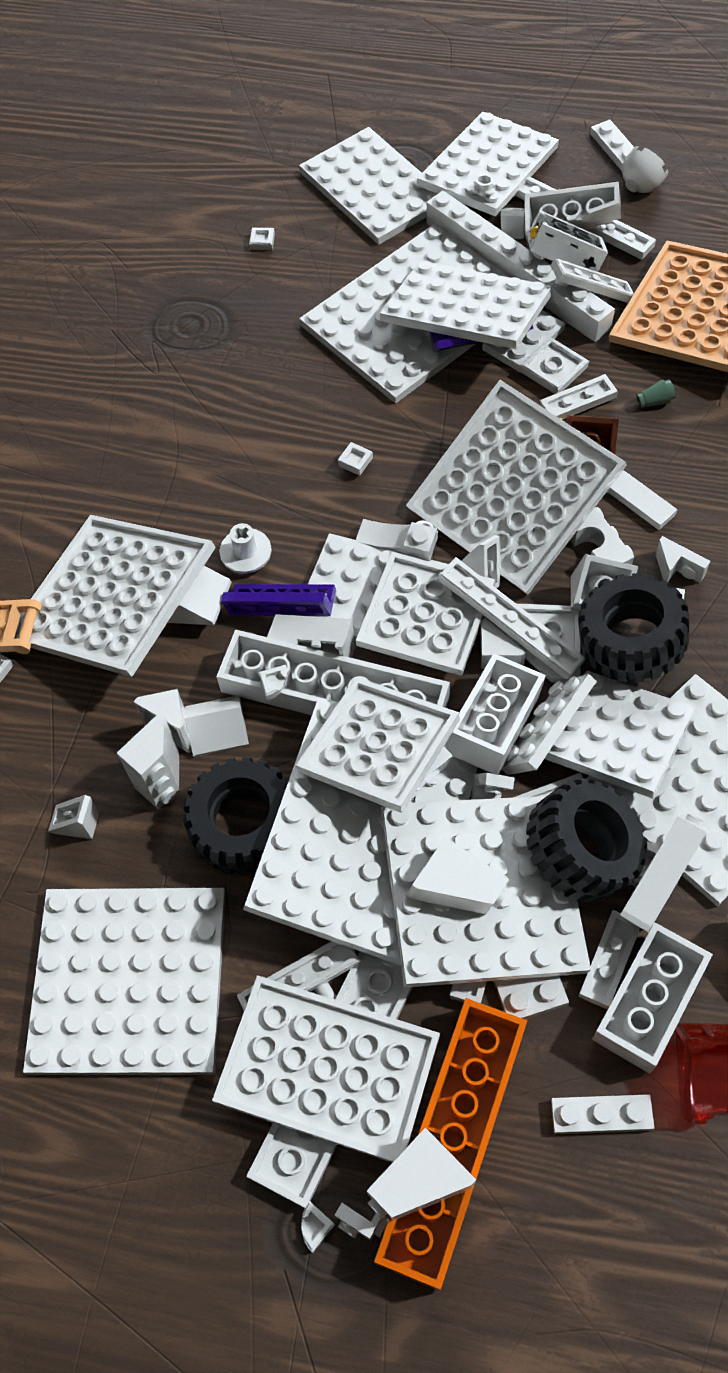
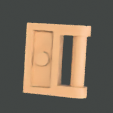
M34 599L0 601V652H18L21 654H28L30 652V637L36 615L40 614L42 607L39 601ZM21 612H26L19 639H14Z

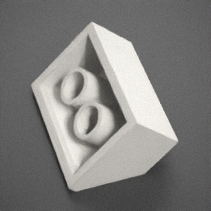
M160 712L117 752L134 788L157 809L163 804L170 803L179 790L180 753L165 716Z

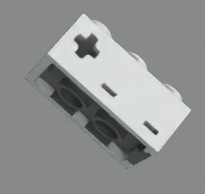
M539 210L527 235L532 255L540 260H545V258L551 261L560 259L598 272L608 254L602 237Z

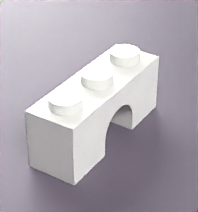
M595 507L570 539L571 543L574 546L583 542L595 543L599 548L593 550L591 555L632 565L634 555L628 545H624L619 538L617 530L607 523L600 508Z

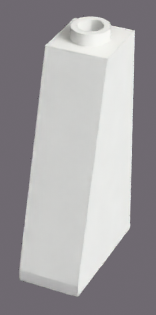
M690 813L686 817L678 816L620 916L649 932L708 831L703 828L704 821Z

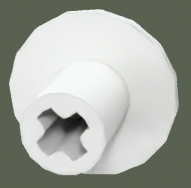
M241 523L231 529L230 534L222 541L219 552L221 561L226 568L235 573L247 574L256 572L264 567L270 559L272 549L270 540L264 533L252 529L248 524Z

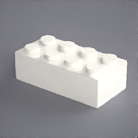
M493 654L459 713L460 721L447 740L445 748L454 757L498 775L540 696L546 675Z
M654 922L592 1040L650 1074L657 1066L713 954Z

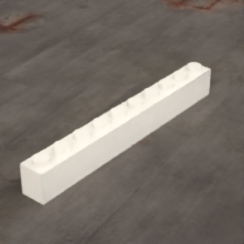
M441 191L427 201L428 225L432 226L437 223L510 278L515 277L520 280L552 285V295L544 307L592 341L596 342L611 330L615 308L588 290L558 281L550 266L551 264L534 257L529 249L446 192Z

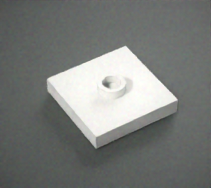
M550 337L520 365V372L554 394H557L569 386L588 367L589 361Z

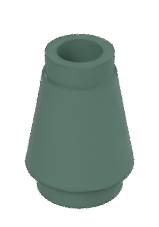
M662 379L641 393L636 394V399L641 409L667 404L676 398L674 386L669 379L666 381Z

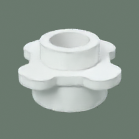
M488 174L476 176L473 180L475 185L471 191L480 196L493 195V187L496 186L493 177Z

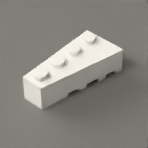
M619 182L525 194V238L528 249L530 250L527 235L539 210L584 230L621 219Z

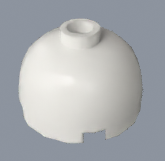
M635 146L623 162V179L626 182V187L631 192L649 193L657 189L668 176V169L664 172L662 167L665 163L654 152L647 148L640 151L637 150L639 146Z

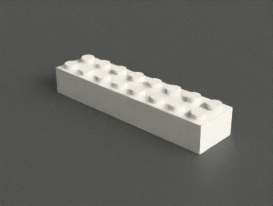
M239 630L234 631L216 676L222 693L240 696L309 715L313 714L318 698L337 705L356 677L445 708L449 700L450 682ZM286 665L288 673L286 686L279 695L267 701L258 672Z

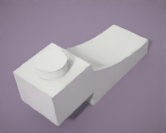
M363 519L356 537V541L359 543L428 561L431 559L438 539L437 528L411 522V525H396Z

